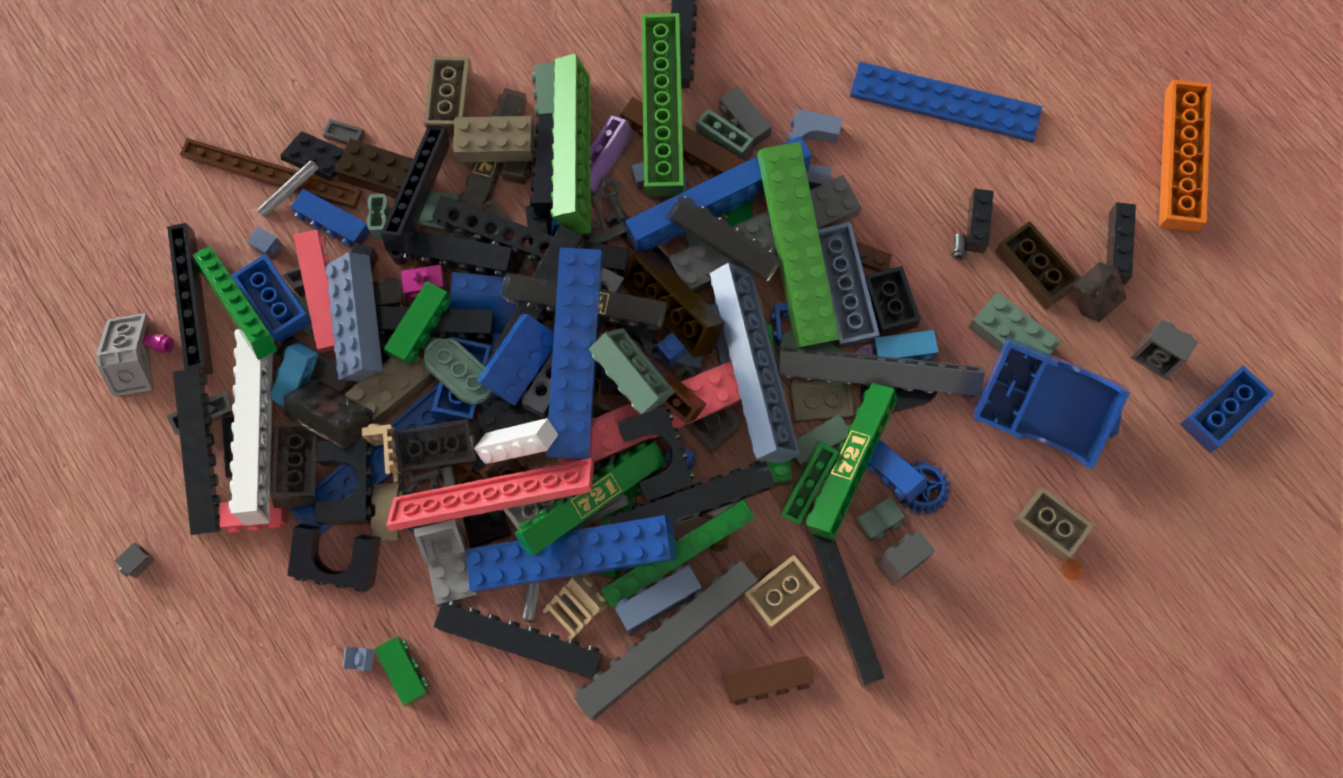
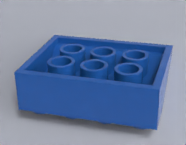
M453 272L450 309L493 310L496 317L494 333L502 334L531 280Z

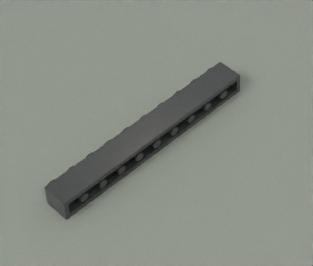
M780 346L778 373L784 378H793L795 376L801 377L804 380L822 379V381L828 383L842 381L843 384L847 385L861 383L866 387H870L872 383L889 388L899 387L906 391L918 389L925 393H934V391L942 392L945 395H954L956 393L970 398L981 396L985 374L981 366Z

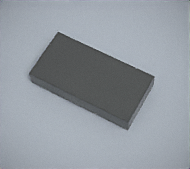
M329 119L322 135L326 139L347 145L350 138L361 142L365 130Z

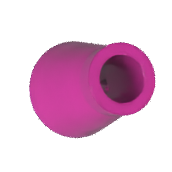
M145 334L142 342L144 346H148L162 354L169 353L174 346V341L169 335Z

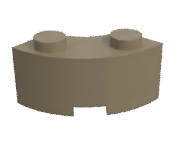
M399 483L374 485L372 504H375V516L371 517L372 535L381 537V541L398 540L400 532L404 530L389 531L386 526L393 498L404 495V492L400 491Z

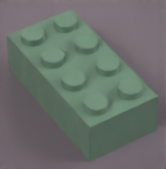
M999 292L990 299L968 327L999 352L1007 336L1049 354L1061 342L1060 339Z
M623 328L605 332L589 348L593 359L603 366L606 375L616 382L619 391L629 398L632 402V407L637 412L644 414L657 409L675 393Z

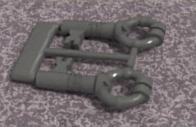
M610 177L606 178V180H601L599 193L591 195L604 231L592 236V232L584 233L585 238H588L590 243L603 244L626 233L625 217L617 199L620 184ZM613 183L615 191L610 192L608 195L605 194L603 189ZM599 194L611 202L614 210L612 214L605 215L607 222H612L613 219H617L619 224L609 229L606 227L596 200ZM597 220L591 223V231L594 228L597 229L600 227L599 224H597Z
M451 465L444 468L437 467L420 474L404 471L398 477L400 491H403L404 494H411L420 482L428 479L431 481V488L438 487L440 485L437 479L441 474L443 475L445 487L456 485L453 467ZM410 476L412 486L405 489L403 478ZM415 526L407 529L410 531H414V529L421 528L422 526Z

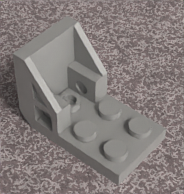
M146 313L107 319L96 353L97 367L113 397L153 389L149 357L142 343L149 320Z
M456 519L414 529L415 538L423 560L428 565L436 606H440L442 603L447 604L449 601L455 602L478 596L477 592L470 591L466 549L468 547L463 528Z

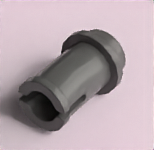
M956 234L954 236V247L951 255L955 260H963L967 255L965 250L966 235Z

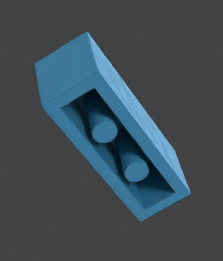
M934 330L878 337L873 341L875 356L933 361L938 354Z
M300 343L289 346L284 351L282 365L277 371L276 382L271 388L272 394L270 399L288 410L301 406L319 356L318 353Z

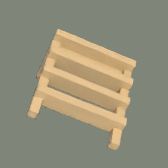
M370 424L368 427L362 428V436L371 445H384L385 474H391V471L394 483H398V474H402V470L397 464L401 462V457L397 454L401 447L396 442V439H400L399 433L391 424L382 426L380 424Z
M589 575L572 577L567 585L546 605L543 612L546 614L550 610L571 634L567 639L573 640L598 612L605 610L609 606V603L601 590L594 584L593 579ZM564 594H566L574 602V604L584 613V615L587 617L585 620H583V618L574 610V608L564 599ZM557 602L579 625L577 629L555 606Z

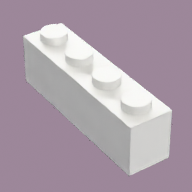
M548 418L485 433L474 449L484 464L547 451L558 436V433Z

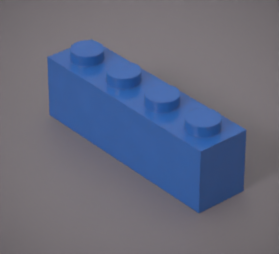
M302 189L290 206L295 218L301 222L306 220L310 223V226L318 231L320 229L326 231L325 233L333 239L339 238L349 248L354 247L355 243L363 244L370 233L366 222Z
M879 440L866 469L871 474L876 473L883 485L886 487L891 486L899 499H905L911 503L928 487L925 477L883 441Z

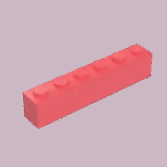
M318 230L293 234L317 350L320 353L334 350L333 324L330 313L328 278L326 275V265L330 263L328 254L324 253L323 247H326L325 237L320 235Z

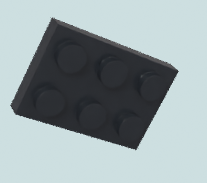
M301 131L280 156L282 161L298 168H302L309 161H313L318 166V170L313 174L331 181L336 175L335 169L345 149Z

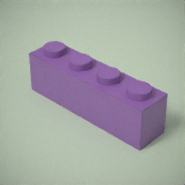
M611 115L591 145L592 193L597 192L602 183L601 180L606 178L634 135L633 130L625 119Z

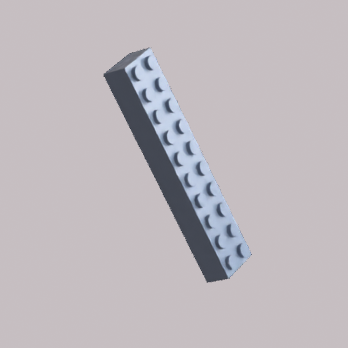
M727 263L710 273L711 286L714 289L715 302L719 309L720 318L725 321L723 326L724 338L728 345L729 358L733 364L734 377L739 388L738 394L742 400L743 414L746 417L748 433L753 444V453L758 460L782 464L800 456L753 275L748 270Z

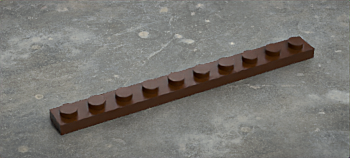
M189 138L186 139L180 152L182 158L282 187L298 172L294 169ZM311 175L295 190L296 192H301L304 189L323 200L356 209L362 195L361 189L328 181Z

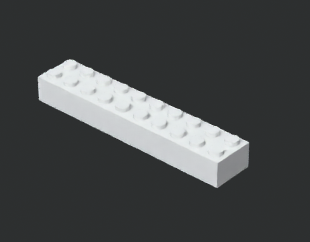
M237 329L235 330L237 348L234 349L236 366L233 368L234 377L236 378V384L233 385L235 403L232 405L234 422L231 426L234 442H231L233 461L230 463L233 478L230 481L232 500L229 502V510L247 526L270 523L273 403L270 397L273 386V353L258 360Z

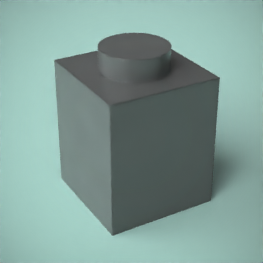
M132 543L115 562L119 565L118 570L124 576L130 575L137 578L155 559L142 546Z

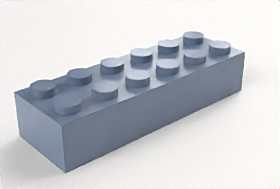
M848 222L818 229L839 335L837 340L838 347L844 348L874 341L875 338L879 337V331L852 224Z
M348 252L326 265V275L328 278V294L330 296V313L332 315V332L334 334L338 380L359 382L383 371L370 256Z

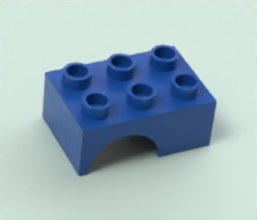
M1007 336L974 408V419L1018 438L1027 437L1051 445L1078 459L1084 466L1093 469L1130 392L1123 384Z

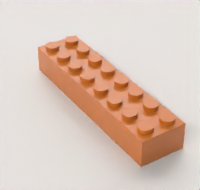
M1172 80L1165 90L1159 228L1199 232L1207 223L1211 84Z

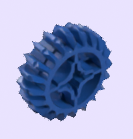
M919 460L915 462V466L911 462L908 463L925 477L928 487L918 495L920 502L914 499L909 503L903 499L905 501L903 508L909 505L911 506L909 512L913 513L917 509L918 515H921L923 510L926 515H929L931 510L936 513L938 507L943 508L945 506L943 502L949 500L947 494H950L951 490L946 487L951 483L950 481H944L948 475H941L940 473L943 469L940 467L936 470L934 468L936 463L928 466L927 460L923 462V465H921ZM925 474L931 476L935 481L928 480ZM938 489L937 498L929 502V492Z

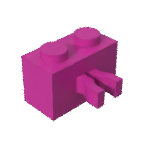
M441 265L401 271L403 292L408 300H415L426 281L446 291L445 274Z

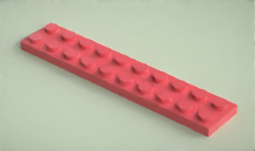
M732 361L682 381L687 388L707 404L696 420L742 401L738 394L739 388L734 377ZM629 403L593 419L590 458H592L593 463H597L635 447L643 441L647 442L659 435H646L626 443L623 442L617 422L640 414ZM672 412L674 418L671 421L673 429L687 425ZM559 458L561 464L583 460L572 458Z
M592 458L394 497L386 526L389 531L402 530L592 492L594 463Z

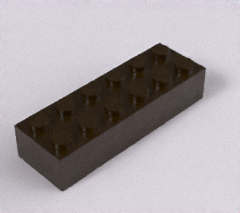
M651 249L633 252L624 275V287L651 314H655V318L670 334L673 333L694 358L712 353L725 321Z

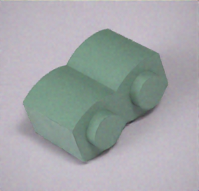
M371 194L368 199L370 213L367 217V227L374 239H382L381 231L392 208L385 194Z
M889 497L856 519V523L869 542L873 539L877 542L886 536L885 531L892 528L894 531L902 526V520H904L905 516L892 497Z

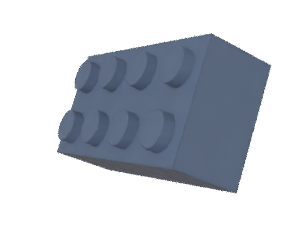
M683 565L672 571L673 575L668 578L662 576L654 581V586L649 589L643 587L636 592L637 596L630 600L628 597L617 603L618 607L615 610L629 636L676 609L684 602L693 599V595L702 589L689 565L685 568Z

